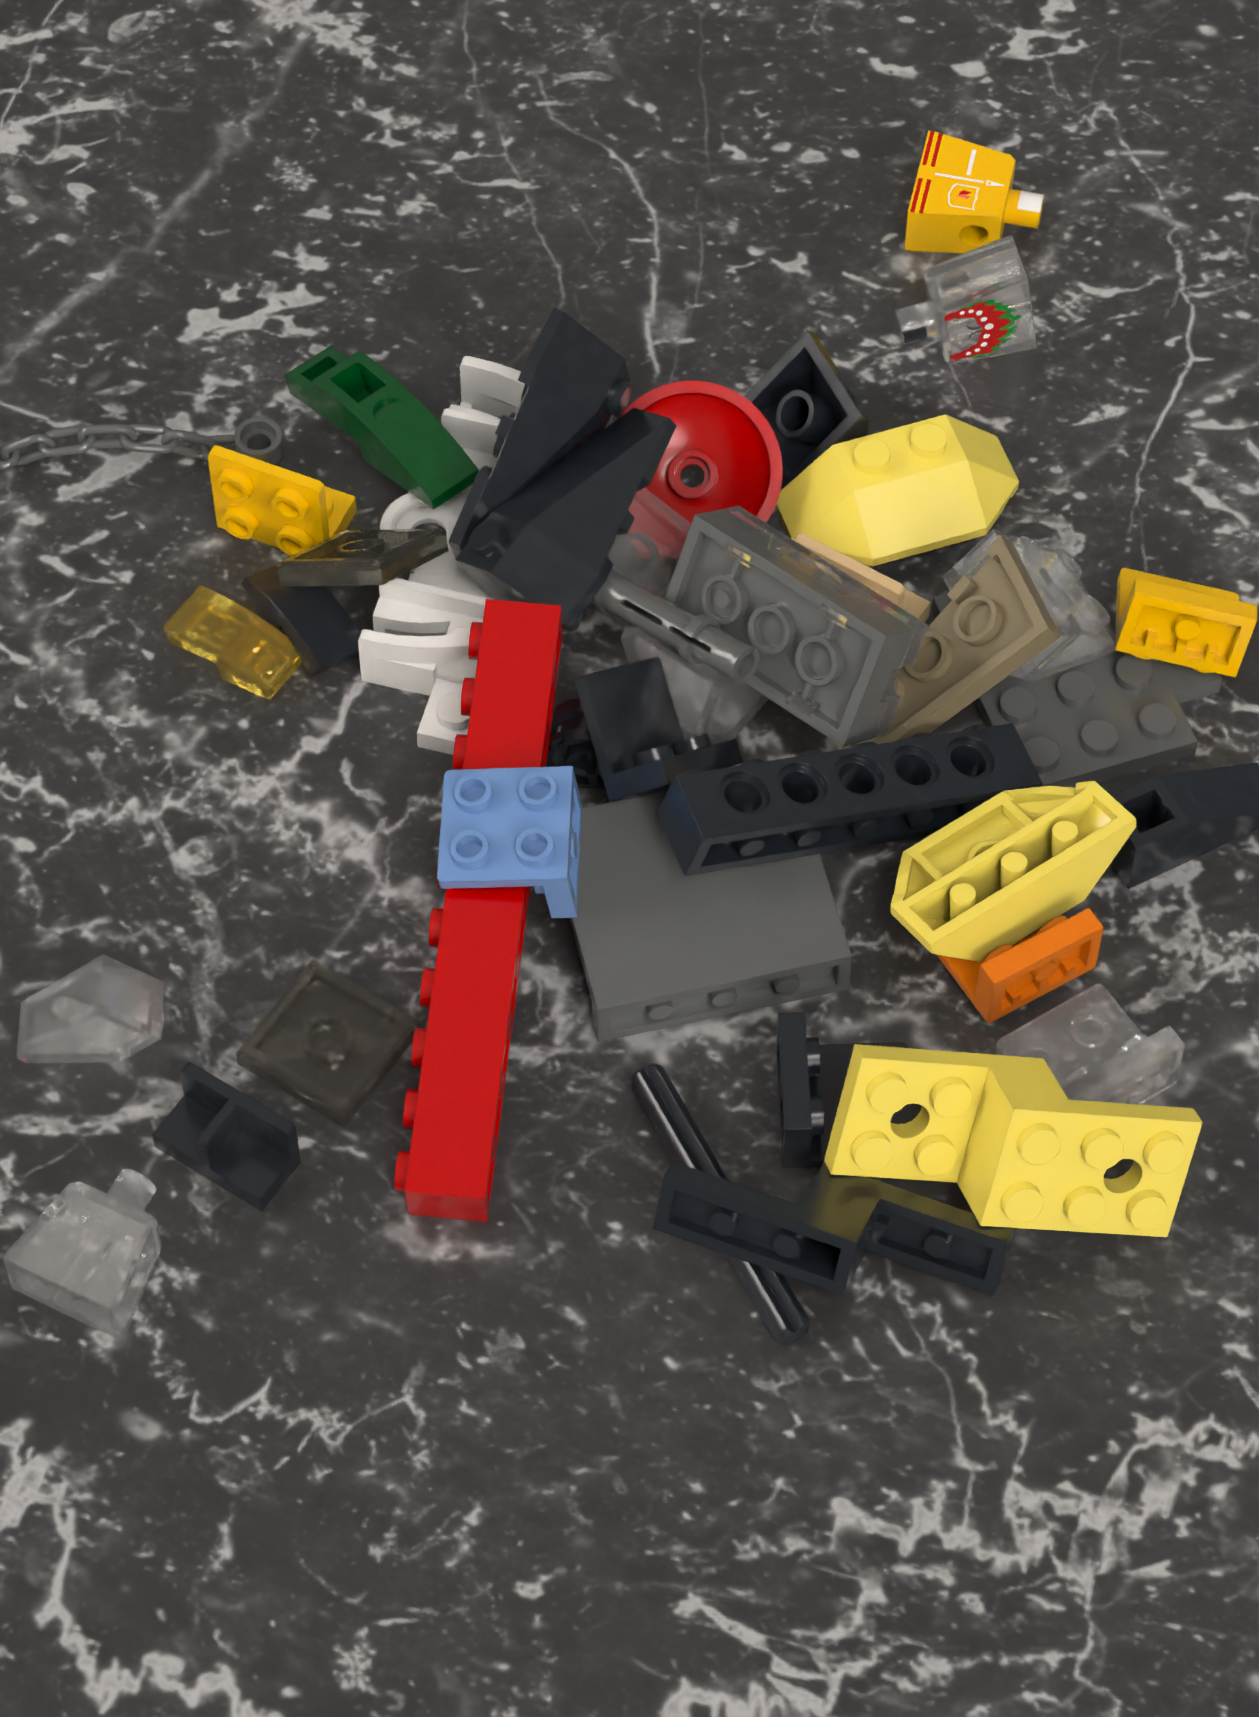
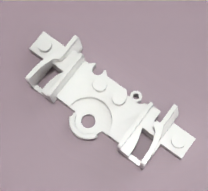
M464 356L460 365L461 404L460 406L451 404L450 408H445L441 416V424L480 471L485 465L493 468L497 460L493 456V449L498 436L495 434V431L501 419L495 416L502 417V415L509 416L513 412L517 413L525 384L518 381L521 373L519 370L495 362ZM613 415L611 416L607 426L614 422ZM472 485L434 510L411 493L400 496L387 507L380 522L382 545L398 565L414 572V574L410 573L408 580L382 576L379 583L380 597L373 613L374 631L363 629L358 639L361 681L430 696L417 731L418 747L453 755L456 734L467 735L470 716L461 715V693L464 678H475L477 660H470L468 657L472 622L483 623L486 599H492L455 560L449 544V538ZM433 523L445 529L446 538L441 544L426 548L413 542L411 532L419 525Z

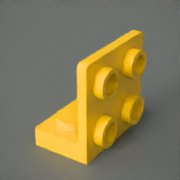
M214 445L208 454L217 527L225 529L237 538H251L280 548L284 553L294 558H308L327 564L357 512L355 496L326 487L319 480Z
M1121 569L1117 581L1115 651L1129 653L1144 660L1155 659L1191 667L1202 673H1218L1236 678L1257 622V605L1239 601V595L1235 592L1133 569Z

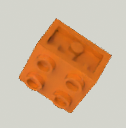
M1090 908L1070 918L1062 915L1058 916L1015 944H1008L997 948L983 962L943 955L937 956L987 1024L1096 968L1104 927Z

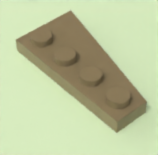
M1001 534L986 550L990 558L971 579L964 575L948 592L947 595L952 601L929 626L921 623L914 630L901 666L892 670L882 698L887 702L872 739L863 742L871 741L881 744L906 740L920 733H931L1061 637L1014 544ZM838 743L836 744L838 749L842 750L852 748L853 746L860 743L852 744L845 747H842Z

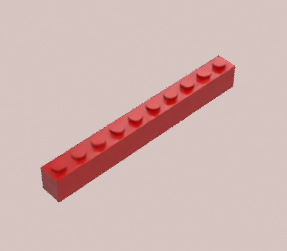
M486 599L483 623L472 622L470 628L468 657L470 660H477L475 678H464L461 715L470 717L467 735L456 734L453 751V770L546 767L563 640L561 605ZM437 879V888H441ZM531 886L446 889L443 909L432 908L428 944L429 947L438 948L435 968L424 967L420 990V1006L430 1007L427 1029H415L412 1046V1067L421 1068L418 1090L407 1089L403 1113V1128L413 1129L410 1152H398L395 1168V1191H404L408 1215L488 1222Z

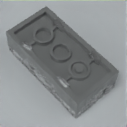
M740 506L694 515L665 595V599L694 616L705 614L719 622L723 632L749 646L752 645L758 648L760 652L758 668L754 675L745 683L842 747L887 734L901 698L895 694V680L901 667L915 663L929 627L923 621Z

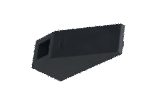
M1258 763L1157 775L1113 795L1112 797L1136 818V828L1110 864L1126 887L1130 889L1259 829Z

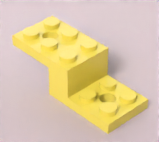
M855 1044L824 1161L831 1175L957 1183L980 1226L1168 1237L1203 1122L1194 1108L1069 1100L1044 1058ZM905 1105H922L920 1113L912 1121L905 1124L891 1123L893 1114L901 1110ZM1121 1159L1133 1160L1131 1168L1123 1176L1115 1179L1104 1178L1106 1170L1117 1164Z

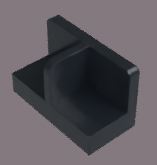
M188 1062L180 1071L184 1096L152 1134L155 1147L258 1210L263 1211L301 1163L296 1126L291 1121L192 1062Z

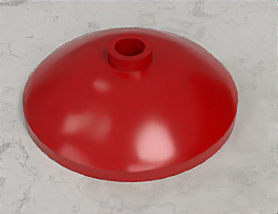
M680 381L662 385L645 393L624 410L622 415L634 407L671 418L677 425L651 483L636 492L628 509L635 519L626 535L634 543L653 555L678 562L695 514L725 509L759 531L764 528L772 516L779 499L783 465L775 433L767 419L753 403L739 393L722 385L704 381ZM690 467L699 468L704 473V481L695 488L687 487L681 481L683 472Z

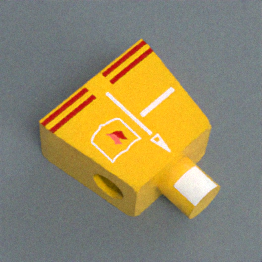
M928 131L908 209L904 250L992 255L999 251L1005 223L1038 229L1043 209L1044 194L1013 189L1016 160L1011 155L939 132Z

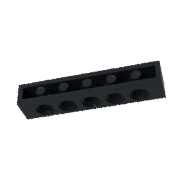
M1013 723L990 727L978 724L952 733L939 735L920 733L906 740L877 744L868 741L857 744L849 749L823 753L817 750H810L791 758L771 761L752 759L738 766L706 770L704 768L690 769L680 775H675L657 814L684 876L930 836L1004 790L1041 787L1043 783Z

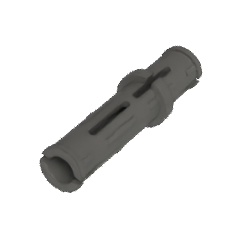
M610 571L606 582L594 597L598 607L611 611L636 625L641 630L677 648L680 657L693 665L704 663L729 677L731 681L740 684L747 682L758 668L760 661L758 648L752 645L749 646L723 632L719 622L705 614L694 616L672 604L667 599L625 578L619 572Z

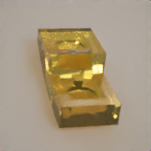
M202 585L197 588L163 626L169 643L215 662L223 680L268 700L275 695L303 663L286 635L238 603Z

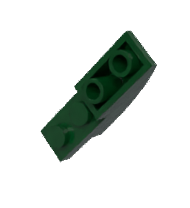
M329 346L284 375L291 395L357 440L364 461L433 510L446 501L451 500L474 483L479 469L457 441L404 385L359 350L350 357H347L333 346Z

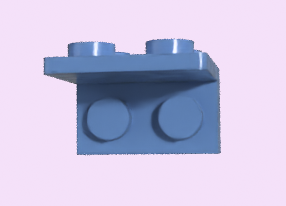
M573 766L446 771L443 782L437 870L439 886L443 889L534 886L536 894H545L551 918H577L583 806Z

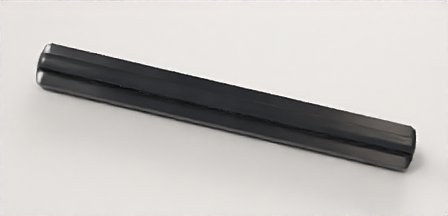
M654 1063L646 1068L637 1070L632 1075V1090L671 1159L674 1162L728 1180L664 1067ZM727 1255L775 1341L781 1345H788L804 1337L809 1332V1318L784 1275Z

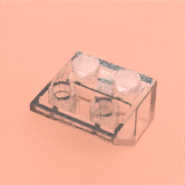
M993 529L942 576L948 589L951 590L964 575L971 579L987 562L990 556L986 553V550L1000 534L1014 544L1061 637L1011 673V676L1033 682L1109 655L1115 651V637L1108 627L1110 623L1108 612L1098 600L1088 594L1079 579L1083 575L1081 567L1063 549L1052 550L1036 544L1026 536L1018 538Z

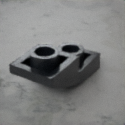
M295 558L247 576L241 582L269 632L274 634L284 630L310 676L359 656L358 639L361 633L326 586Z

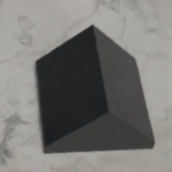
M808 330L744 396L764 415L777 438L783 465L781 490L832 445L868 435V416L816 334Z

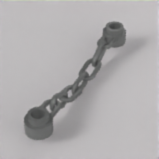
M253 417L243 421L236 428L234 435H215L210 437L184 430H173L159 425H79L53 429L44 434L30 435L11 443L0 442L1 457L4 460L0 461V470L25 465L45 457L80 454L91 448H126L134 452L158 454L172 452L208 461L209 452L214 445L218 446V444H235L236 452L276 465L283 456L284 447L281 428L275 421L265 417ZM120 433L119 439L96 440L95 434ZM137 433L163 435L161 439L162 445L135 443ZM78 435L79 445L56 448L54 438ZM179 439L201 444L200 451L178 445ZM38 443V451L20 456L19 449Z

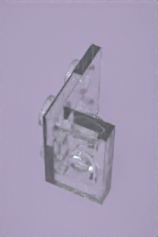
M1095 984L1000 1038L996 1044V1053L1007 1056L1044 1058L1069 1100L1141 1105L1176 1084L1185 1044L1170 1025L1150 1037L1142 1034L1102 984Z

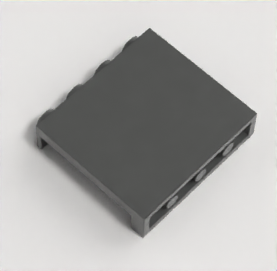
M667 791L653 794L638 793L624 797L619 801L589 807L583 806L577 918L569 919L592 999V1022L598 1042L849 989L852 955L820 854L684 876L657 814Z

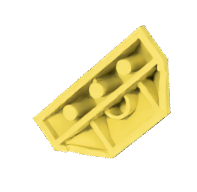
M945 414L832 445L781 490L775 510L790 544L798 533H803L864 565L873 567L985 536L1002 513L1009 498H1012L1017 491L1019 480L997 436Z
M1096 781L1078 782L1075 788L1041 786L1004 790L902 852L895 891L891 901V914L932 954L983 962L997 948L1008 944H1015L1049 921L1084 901L1136 828V818Z

